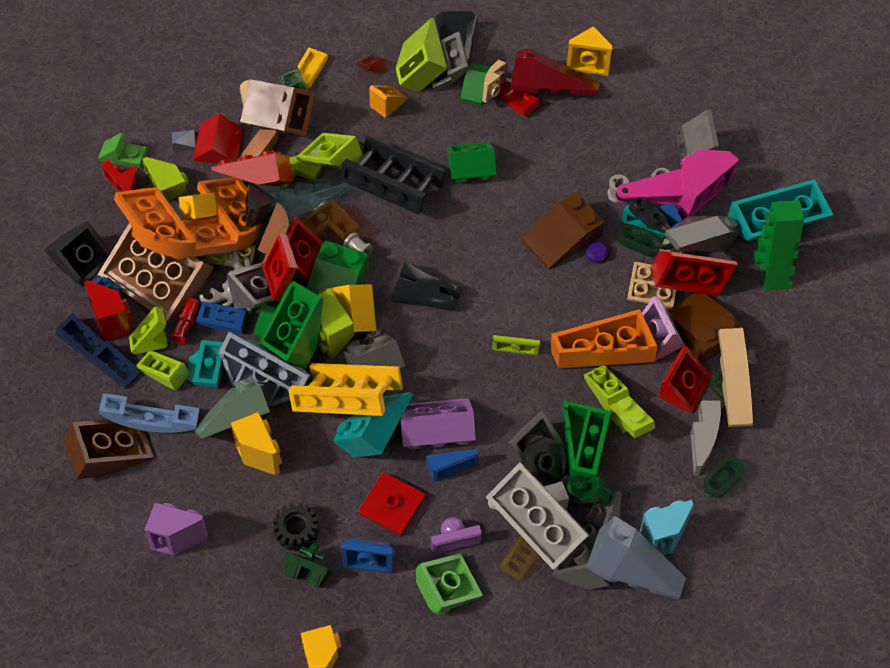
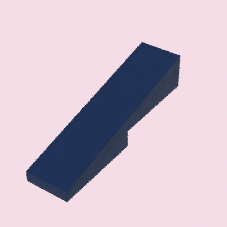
M73 313L56 328V336L124 389L141 374V371L108 341L104 342Z

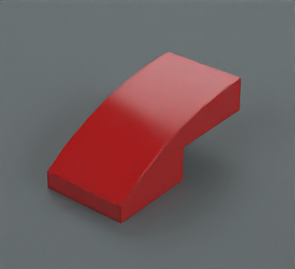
M506 78L499 84L500 91L497 96L522 116H528L541 105L539 98L525 91L510 89V78Z

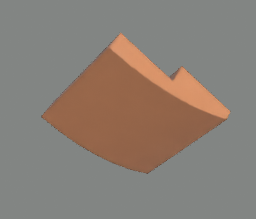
M276 203L258 247V251L266 254L263 264L279 234L285 235L289 225L286 211L278 203Z

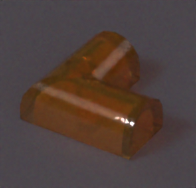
M332 198L300 220L317 237L330 229L343 243L351 233L356 232L359 235L361 232V226Z

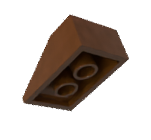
M575 192L558 202L521 239L549 270L588 246L591 242L602 237L604 221Z
M695 292L674 303L673 309L667 308L681 338L701 364L721 353L718 337L719 329L742 328L727 309L703 293Z
M109 419L72 422L63 438L76 479L102 477L153 459L152 451L143 430L126 427Z

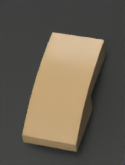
M501 60L495 62L486 74L482 99L485 103L498 95L500 91L499 84L506 77V63Z

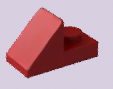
M109 159L101 164L104 177L118 192L136 190L139 179L136 165L122 172L118 165L114 166Z

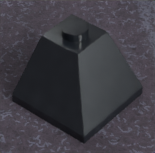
M88 221L61 235L44 249L55 265L80 286L101 270L111 253Z

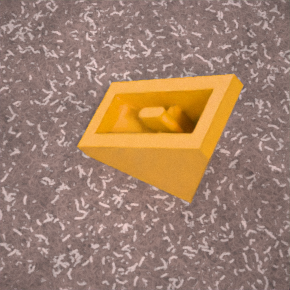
M371 85L369 88L370 107L384 118H387L409 98L394 86Z

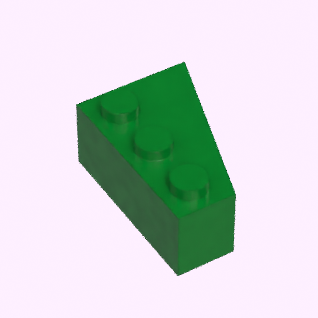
M563 401L562 415L570 478L573 476H582L584 479L597 477L609 428L611 411Z

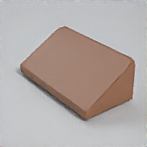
M260 129L240 157L246 155H253V157L261 156V152L272 150L279 140L278 131Z

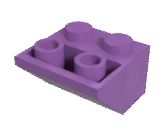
M164 503L163 505L154 504L144 529L151 550L173 556L205 541L208 537L203 515L191 509L187 511L177 509L176 506L169 503Z

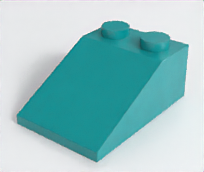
M407 392L384 396L385 412L382 416L354 414L338 426L337 434L333 441L353 458L382 454L413 394Z

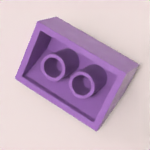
M469 398L408 404L399 420L403 447H408L409 449H418L422 445L429 444L434 447H440L451 442L468 444L470 441L476 440L474 412Z

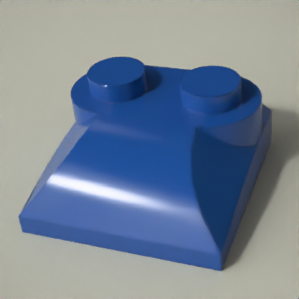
M355 538L341 544L342 565L344 568L392 574L395 550L389 543Z

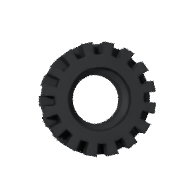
M289 503L290 508L287 509L284 505L281 507L282 512L277 511L276 518L273 520L275 538L281 546L285 545L287 550H290L292 547L294 551H298L299 547H307V544L311 546L314 543L313 539H317V532H319L318 519L314 510L310 511L308 505L303 508L302 503H298L297 507H294V503ZM297 519L305 523V530L300 534H291L286 529L288 523L292 520Z

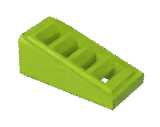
M148 351L136 365L142 373L173 390H178L189 377V371L184 363L154 351ZM155 359L156 362L151 367H148L151 364V362Z

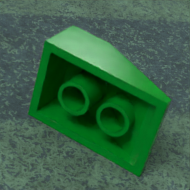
M324 241L315 260L307 289L318 295L326 291L327 288L361 285L368 270V254Z
M291 280L259 343L287 362L306 369L317 349L323 298Z

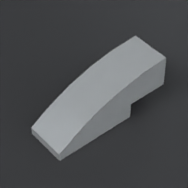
M701 401L698 410L699 422H693L690 434L694 476L700 475L712 453L719 430L721 416L720 401Z

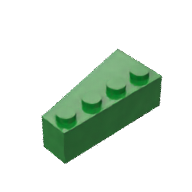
M800 200L772 202L769 212H766V223L762 225V237L758 238V250L754 252L755 263L760 266L765 291L792 289L793 283L790 276H794L795 266L793 264L794 259L798 257V243L801 240L804 224Z

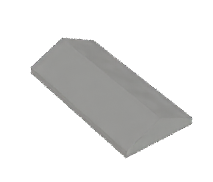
M521 462L486 496L492 505L553 570L568 559L589 536Z

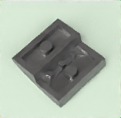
M459 32L440 40L447 69L432 81L433 88L437 92L455 82L469 69Z

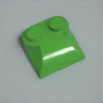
M461 553L421 563L416 568V583L430 610L438 615L447 614L451 608L478 600L483 596Z

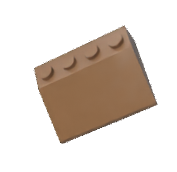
M129 223L98 275L106 277L120 287L121 291L150 311L155 306L163 309L165 321L169 322L185 306L187 299L192 298L203 287L214 266L199 256L175 259L172 256L159 254L148 248L141 247L139 242L132 236L133 227Z

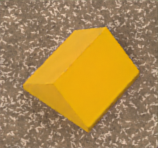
M593 26L569 40L566 66L577 72L608 76L612 45Z
M372 284L345 285L330 288L354 323V333L376 331Z

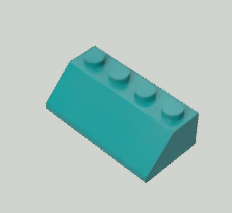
M814 179L734 201L731 203L728 216L737 222V227L742 232L739 236L750 241L762 237V225L766 223V212H769L772 202L800 200L804 217L803 226L832 218L833 213Z

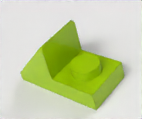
M155 306L129 336L131 353L138 354L163 349L168 346L166 333L163 331L166 326L163 309Z

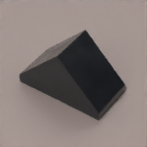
M249 182L245 198V227L247 228L270 219L276 204L274 197Z

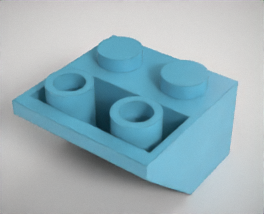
M683 500L675 501L668 507H653L644 513L640 533L662 555L673 553L687 526L693 507L692 500L685 502Z

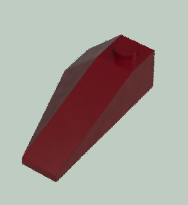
M532 49L518 50L510 89L538 93L539 88L549 89L551 93H558L564 89L572 94L598 95L599 82Z

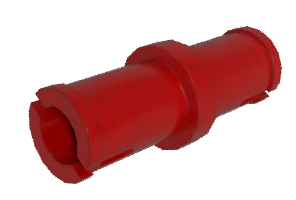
M193 298L187 299L182 314H179L176 319L177 325L171 335L173 342L177 344L185 343L189 330L195 325L194 319L201 306L198 300Z

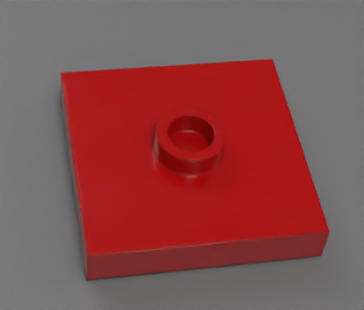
M284 234L277 236L262 267L272 299L275 301H281L298 268L288 237Z
M383 472L358 510V514L401 537L426 498V494Z

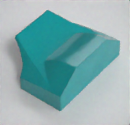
M201 340L200 349L189 358L187 367L189 377L186 380L192 381L194 385L218 388L224 366L219 351L224 342Z

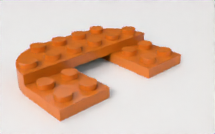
M235 177L199 181L197 190L200 194L215 193L217 216L182 221L158 187L115 192L114 201L132 225V236L139 242L140 246L159 254L172 256L175 259L243 250L256 241L262 225L260 223L251 228L245 227V198L248 188L241 179Z

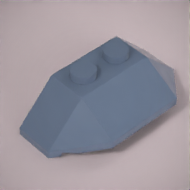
M228 332L219 351L231 384L235 386V383L244 379L253 380L261 386L266 403L271 407L290 401L289 388L292 385L305 386L310 377L302 367L287 362L259 342L233 332Z

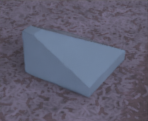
M194 130L172 132L174 152L195 150Z

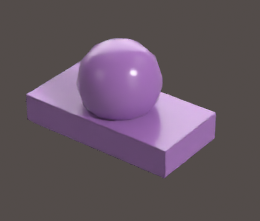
M456 517L445 519L441 525V534L431 537L432 553L436 555L480 544L482 534L480 526L465 528L463 522Z

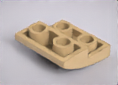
M634 262L627 300L649 304L654 296H658L667 308L673 309L676 290L655 287L651 269L652 265Z

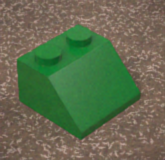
M490 142L446 146L450 176L456 182L468 181L470 177H477L478 180L491 179L492 175H496L495 150Z

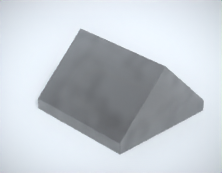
M263 262L227 274L235 309L255 308L275 301L272 299L262 268Z
M540 411L508 442L507 458L517 465L522 461V454L527 445L541 437L556 440L564 450L566 446L545 413Z

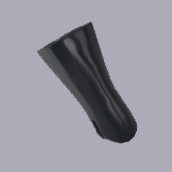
M442 11L435 18L440 40L459 32L468 66H470L478 21L477 15L472 11Z
M404 261L391 301L455 311L458 303L457 299L460 298L462 288L408 261Z

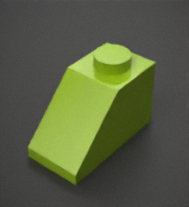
M148 157L142 159L145 172L153 187H158L167 201L187 194L186 185L189 184L184 172L180 173L175 164Z

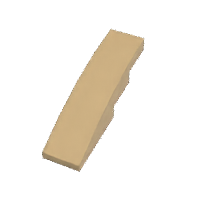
M743 328L719 329L720 363L723 375L722 389L728 427L753 426L750 377Z

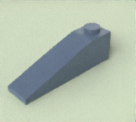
M616 516L600 528L586 566L587 569L607 581L614 583L617 581L629 584V587L633 588L640 586L649 589L652 593L674 599L680 598L686 577L636 528Z

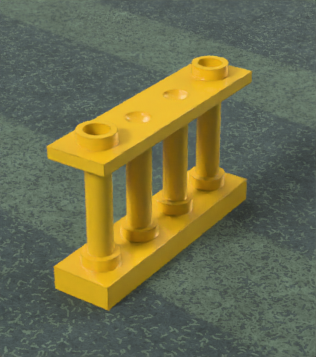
M311 363L312 382L308 386L292 385L288 391L292 411L382 416L385 412L383 393L386 390H402L403 386L400 367Z

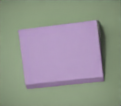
M654 296L643 310L642 315L657 344L655 360H658L682 348L685 344L667 307L658 296Z

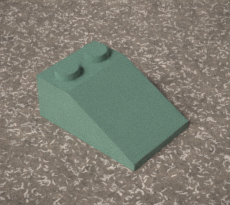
M248 379L236 382V387L231 388L196 425V429H194L195 434L202 439L231 427L232 422L259 412L260 416L269 413L270 411L261 386Z

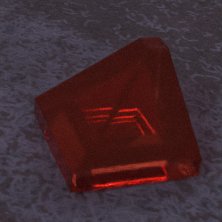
M374 54L356 63L357 67L365 71L387 72L383 59Z

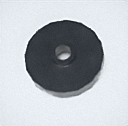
M541 437L527 445L522 454L521 463L545 487L557 483L561 475H564L567 467L566 451L556 440Z

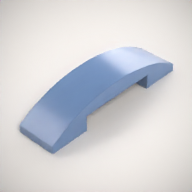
M103 393L99 414L115 423L133 429L175 433L196 429L199 408L175 404L174 411L127 404V397Z

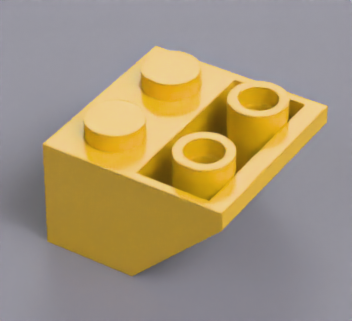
M259 412L232 422L231 427L235 446L244 465L273 475L280 474L279 465L282 464L279 455L280 449L275 439L272 440L270 436L271 429L267 420H262Z

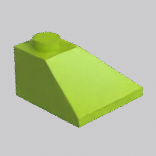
M322 133L297 156V160L341 170L342 162L346 158L357 163L363 154L356 136Z

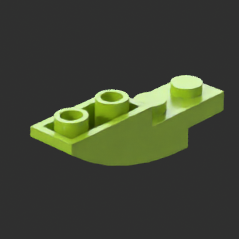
M603 365L584 374V379L604 410L611 411L610 418L623 433L628 431L634 438H637L655 429L654 420L629 396L628 388L607 367Z

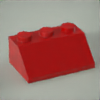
M659 251L651 269L655 287L720 296L735 270L737 262Z

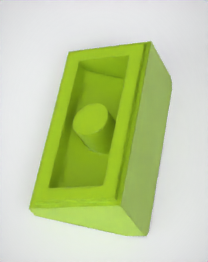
M493 335L492 349L494 351L539 355L540 340Z

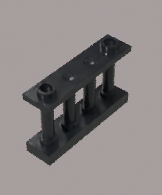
M366 136L363 156L356 163L346 158L342 162L340 181L419 215L423 210L425 191L430 185L441 189L446 169ZM371 159L382 163L377 171L365 167ZM391 168L402 172L396 180L385 175ZM411 176L422 181L417 188L405 184Z

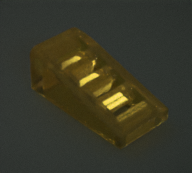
M521 535L499 566L501 570L519 582L539 556L525 542L526 540ZM524 546L533 553L529 556L520 550V547ZM517 553L526 559L527 562L525 564L514 558L515 554ZM511 561L522 568L521 571L517 572L508 566L509 562Z

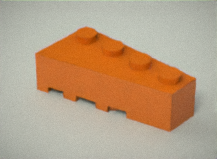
M639 309L551 334L550 350L558 368L655 362L657 344Z

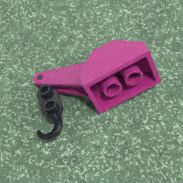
M697 150L692 155L688 154L683 158L680 163L682 165L681 169L619 185L615 198L619 203L629 204L630 212L650 229L665 233L671 227L665 215L653 205L662 206L674 203L683 220L688 216H694L729 185L739 159L729 151ZM671 242L668 244L655 243V246L662 250L674 248Z

